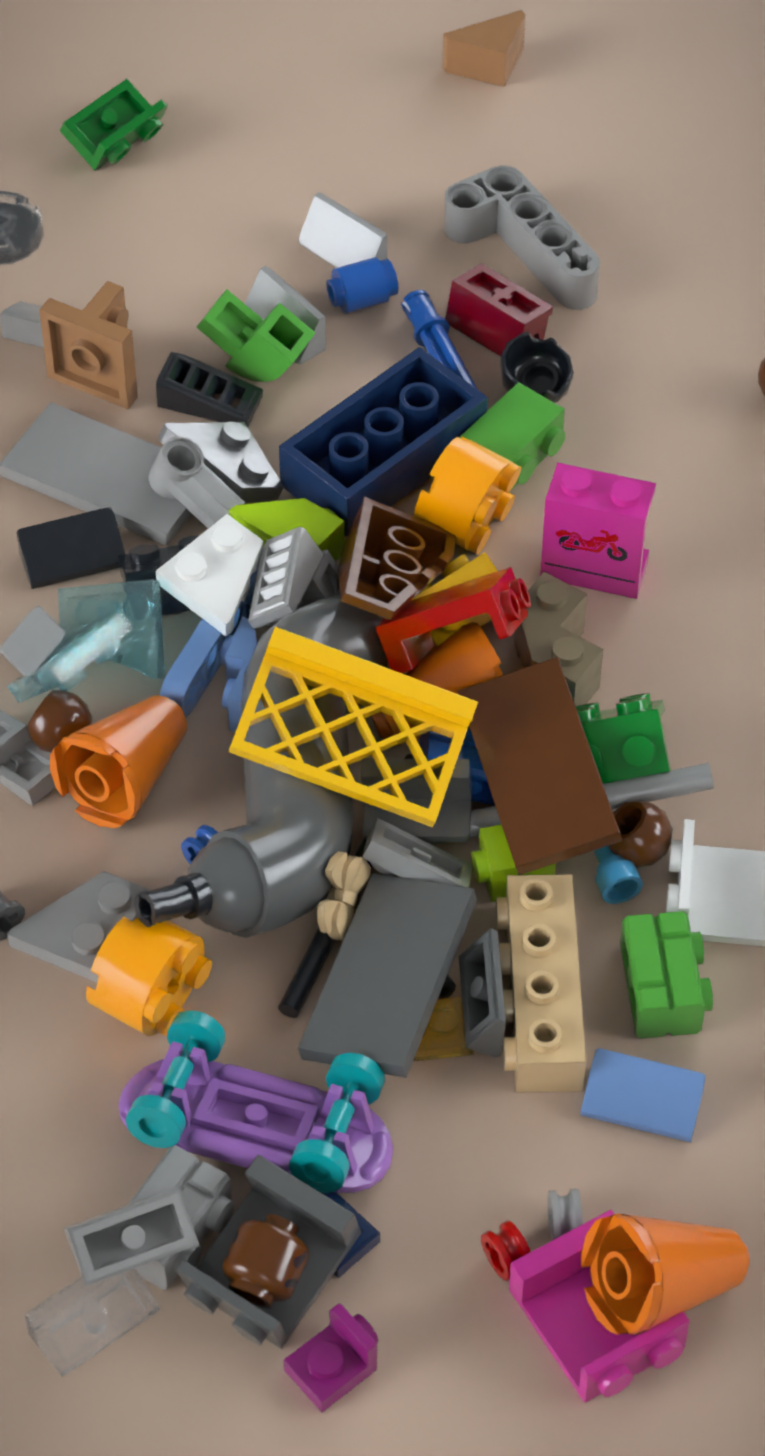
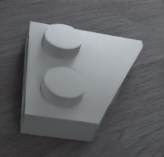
M103 871L11 928L7 934L9 947L97 983L99 975L91 972V968L101 945L116 923L123 917L131 921L137 918L134 910L135 897L137 894H140L139 892L150 891V889Z

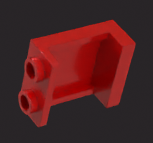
M509 567L411 600L391 620L384 618L375 628L391 670L404 673L413 670L435 646L430 631L488 613L498 638L502 640L510 637L528 616L527 608L531 607V600L524 581L521 578L516 579L512 568Z

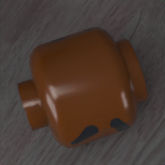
M268 1214L265 1221L249 1220L243 1222L239 1226L223 1262V1273L230 1281L228 1289L251 1304L264 1308H271L273 1302H282L290 1299L309 1257L308 1247L297 1237L299 1227L293 1222L274 1214Z

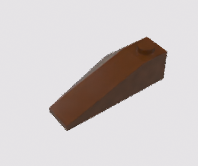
M364 497L344 541L340 556L338 574L341 601L391 620L450 565L454 556L456 536L438 525Z

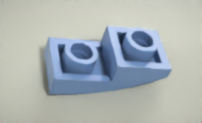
M244 617L241 618L234 636H226L220 653V664L226 665L227 679L222 697V707L228 709L229 731L236 732L241 719L244 672L257 646L255 629L248 622V618Z

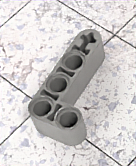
M511 166L493 167L448 187L445 192L444 232L448 238L458 243H471L497 233L564 307L572 310H582L589 308L595 303L598 292L600 259L518 169Z

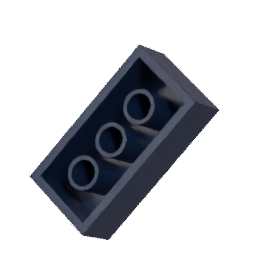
M418 347L279 446L280 481L284 489L295 498H306L321 508H328L336 513L339 518L344 520V536L347 537L364 497L391 507L430 479L432 476L429 474L447 445L454 438L460 437L487 412L488 397L425 350Z

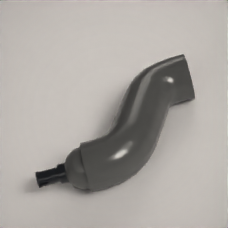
M341 595L317 600L282 617L261 636L244 672L241 716L275 627L387 668L388 660L375 628L381 622L379 616L342 602ZM270 671L265 687L275 705L299 695L292 679ZM306 685L309 691L315 689L314 687ZM329 693L314 700L325 723L346 716V705L341 697ZM261 699L258 702L255 713L265 709ZM304 704L280 714L291 738L316 728ZM270 718L249 726L244 740L265 749L282 742ZM345 726L331 732L343 757L349 755L348 729ZM321 737L296 747L304 763L318 768L333 761ZM287 751L280 753L281 755L290 757ZM244 758L246 825L223 830L212 835L208 844L199 851L187 869V875L178 877L174 884L139 892L140 894L136 895L134 902L138 919L146 927H151L157 923L181 916L190 920L199 918L213 928L248 938L282 927L311 912L328 895L329 890L333 887L325 876V869L330 858L338 851L346 852L348 855L351 851L354 821L353 799ZM338 770L331 772L333 774L341 776Z

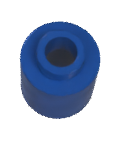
M377 257L334 268L332 270V279L326 282L331 304L334 307L340 306L345 314L386 303L389 301L390 296L397 295L399 291L397 275L389 259L379 260Z

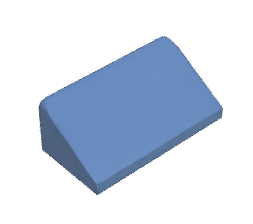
M597 1048L594 1053L580 1115L691 1143L703 1097L706 1076L700 1072Z

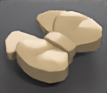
M338 851L330 858L325 869V876L333 887L329 890L328 899L320 901L317 906V922L320 932L327 933L332 939L344 941L355 915L354 907L357 903V894L367 886L371 877V867L367 860L362 857L350 856L346 852Z

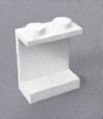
M684 819L682 839H671L669 872H679L678 884H668L666 913L684 911L688 914L691 932L700 931L703 941L765 946V851L694 845L695 820Z

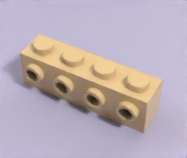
M573 875L507 876L506 897H496L497 930H507V943H499L501 974L502 976H509L510 989L503 990L506 1023H512L513 1037H504L503 1039L504 1071H515L516 1093L583 1091L586 1053Z

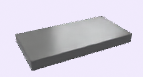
M52 402L49 403L0 462V476L85 512L111 507L118 526L166 546L192 514L177 499L164 498L157 494L150 486L148 479L149 471L161 447Z

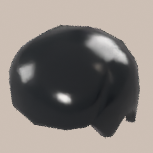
M530 332L521 333L507 342L501 356L502 383L507 392L519 382L554 403L560 401L568 393L574 376L571 357L560 345H557L554 338L550 337L546 340L533 338Z

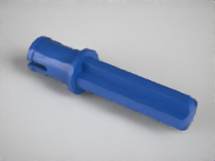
M425 290L410 292L404 297L405 302L401 303V307L414 327L413 335L416 343L426 347L431 356L477 389L448 336L450 329L448 321L437 313L429 294Z

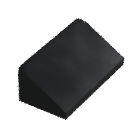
M111 507L17 530L19 554L31 589L119 568L118 555L125 554L116 517Z

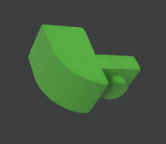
M228 289L221 294L196 326L197 329L231 356L225 367L241 377L258 382H269L279 378L295 362L315 335L311 328L280 302L262 319Z

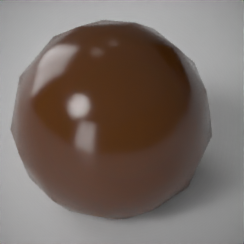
M52 690L34 712L27 725V730L32 742L39 749L51 753L65 736L92 724V715L87 704L78 695L67 690Z
M638 800L625 802L613 812L622 837V841L608 845L615 855H620L623 859L632 861L636 868L654 865L667 854L671 844L673 828L665 811L652 803Z

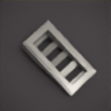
M297 527L266 541L263 547L248 619L253 629L276 622L295 611L322 561L324 554L303 527Z

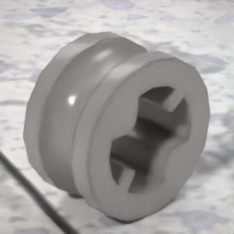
M577 1188L570 1189L566 1196L558 1195L556 1190L548 1191L549 1230L551 1240H554L583 1224L582 1207Z

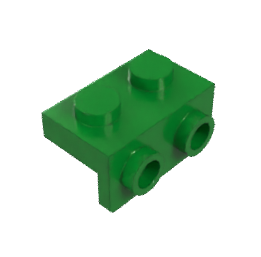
M126 78L63 122L60 132L86 162L96 170L108 161L112 165L118 163L130 152L131 145L137 140L141 139L143 142H147L153 138L163 127V123L160 120L168 105L161 99L151 106Z

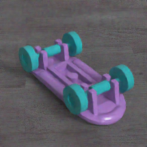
M187 1010L178 1013L168 1029L167 1040L170 1047L165 1058L141 1069L130 1078L121 1092L118 1103L121 1121L136 1139L152 1147L169 1148L176 1145L187 1152L249 1168L259 1154L321 1193H355L369 1189L384 1178L391 1166L393 1145L390 1132L382 1119L368 1106L379 1098L385 1083V1075L375 1061L361 1054L343 1053L336 1056L326 1075L329 1091H322L317 1087L232 1064L225 1065L214 1062L213 1060L219 1056L226 1040L223 1027L217 1020L203 1012Z

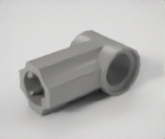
M181 436L167 440L149 471L148 479L150 486L157 494L164 498L177 499L207 528H210L226 514L229 515V510L235 505L245 504L233 490L204 464L202 449L189 438Z

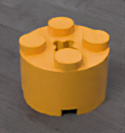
M463 436L461 438L456 437L447 445L434 464L429 475L435 478L429 493L422 489L416 503L414 516L438 525L456 536V545L478 555L490 537L491 529L488 526L495 518L502 522L512 508L515 495L509 492L520 475L521 467L470 439L468 440Z
M123 917L110 931L94 959L91 972L99 975L96 990L87 986L86 998L92 1006L146 1036L160 1033L167 1037L168 1029L174 1017L184 1011L182 1006L192 989H199L207 980L212 968V960L204 956L205 946L200 936L170 920L146 927L138 917L133 921Z

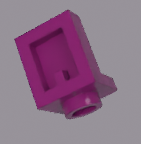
M340 1303L329 1310L330 1325L283 1360L284 1371L321 1413L377 1370V1344L379 1340L376 1332L362 1315L356 1314L352 1316Z

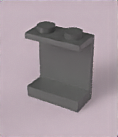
M258 1154L245 1172L252 1189L196 1268L183 1260L176 1270L187 1288L184 1292L185 1297L197 1307L209 1314H213L218 1308L235 1319L232 1327L251 1342L261 1346L266 1339L282 1349L360 1236L361 1230L354 1213ZM268 1214H274L293 1222L299 1227L297 1237L308 1247L309 1257L292 1297L286 1301L273 1302L271 1308H264L251 1304L229 1290L230 1281L224 1275L222 1268L224 1259L239 1226L249 1220L265 1221Z

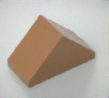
M522 10L444 33L443 69L446 73L504 87L524 49V12Z

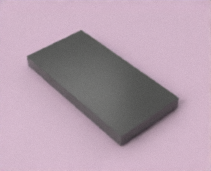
M372 873L298 1046L302 1060L331 1065L333 1059L340 1054L357 1053L375 1061L381 1067L384 1074L407 1078L476 904L477 898L474 888Z

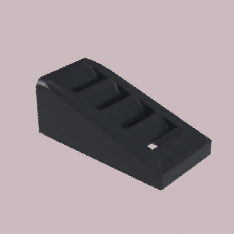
M176 352L170 353L156 381L158 407L217 422H245L247 427L263 397L262 388L192 357ZM215 393L221 394L219 400L213 398ZM233 398L241 399L237 408L230 406Z

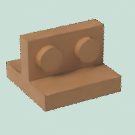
M107 281L83 310L49 298L39 309L47 377L129 409L138 398L133 336L132 330L127 328L129 313L125 306L124 287Z

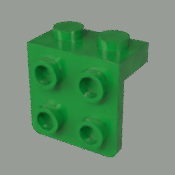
M642 693L620 698V702L616 703V708L600 711L598 702L575 706L603 784L670 772L671 766L661 716L665 711L663 700L651 701L650 693Z

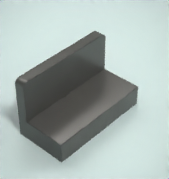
M362 759V784L369 787L383 781L384 778L374 759ZM386 759L394 776L418 766L415 759ZM457 759L433 828L365 803L362 829L364 839L367 840L376 819L379 818L425 842H467L470 839L473 796L469 759ZM442 766L432 770L437 780ZM423 774L398 784L407 801L428 808L433 794ZM389 789L382 791L392 795Z

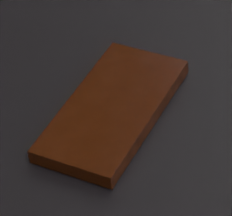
M558 657L458 690L459 695L478 702L469 727L518 875L622 841L616 819Z

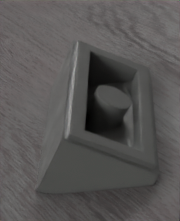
M490 928L458 958L466 1048L492 1057H499L502 1052L506 1017L498 931Z

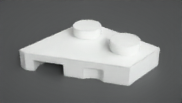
M226 514L156 570V583L223 635L228 636L234 628V616L240 601L245 600L250 588V577L257 571L263 550V540Z

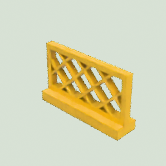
M275 627L228 752L433 828L478 702ZM270 671L292 679L299 695L275 705L265 687ZM306 685L314 687L315 689L309 691ZM329 693L341 697L350 714L325 723L314 700ZM261 699L265 709L255 713L258 702ZM304 704L316 728L291 738L280 714ZM357 704L365 706V708L359 709ZM379 712L392 716L401 733L376 742L364 718ZM268 718L271 719L282 740L281 743L266 749L244 741L249 726ZM355 723L367 747L343 757L331 732ZM408 723L414 724V725H416V726L413 727V728H410V726H409ZM433 731L452 739L447 754L427 761L415 737ZM321 737L333 761L317 768L304 763L296 747ZM406 742L418 766L394 776L381 751ZM287 751L290 757L281 755L280 753ZM372 756L384 780L368 787L355 782L348 765ZM442 766L437 780L432 770ZM338 770L341 776H338L331 772ZM423 774L433 794L428 808L407 801L398 784ZM389 789L392 795L382 791Z

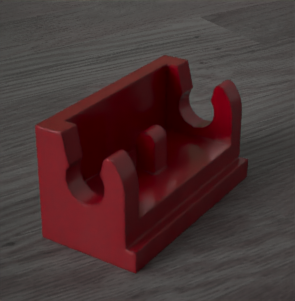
M481 263L452 280L445 319L451 327L501 357L507 342L521 333L530 332L533 338L544 340L548 319L553 312V306Z

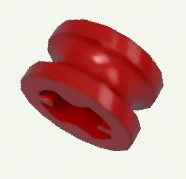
M508 1220L499 1225L498 1233L494 1234L492 1231H487L481 1235V1244L490 1265L502 1280H510L511 1262L531 1252L524 1236L517 1226Z

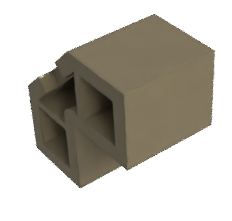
M543 572L528 590L531 607L527 608L528 616L515 630L514 643L518 658H521L523 668L558 657L575 706L587 704L600 688L603 659L602 648L580 637L584 633L587 593Z

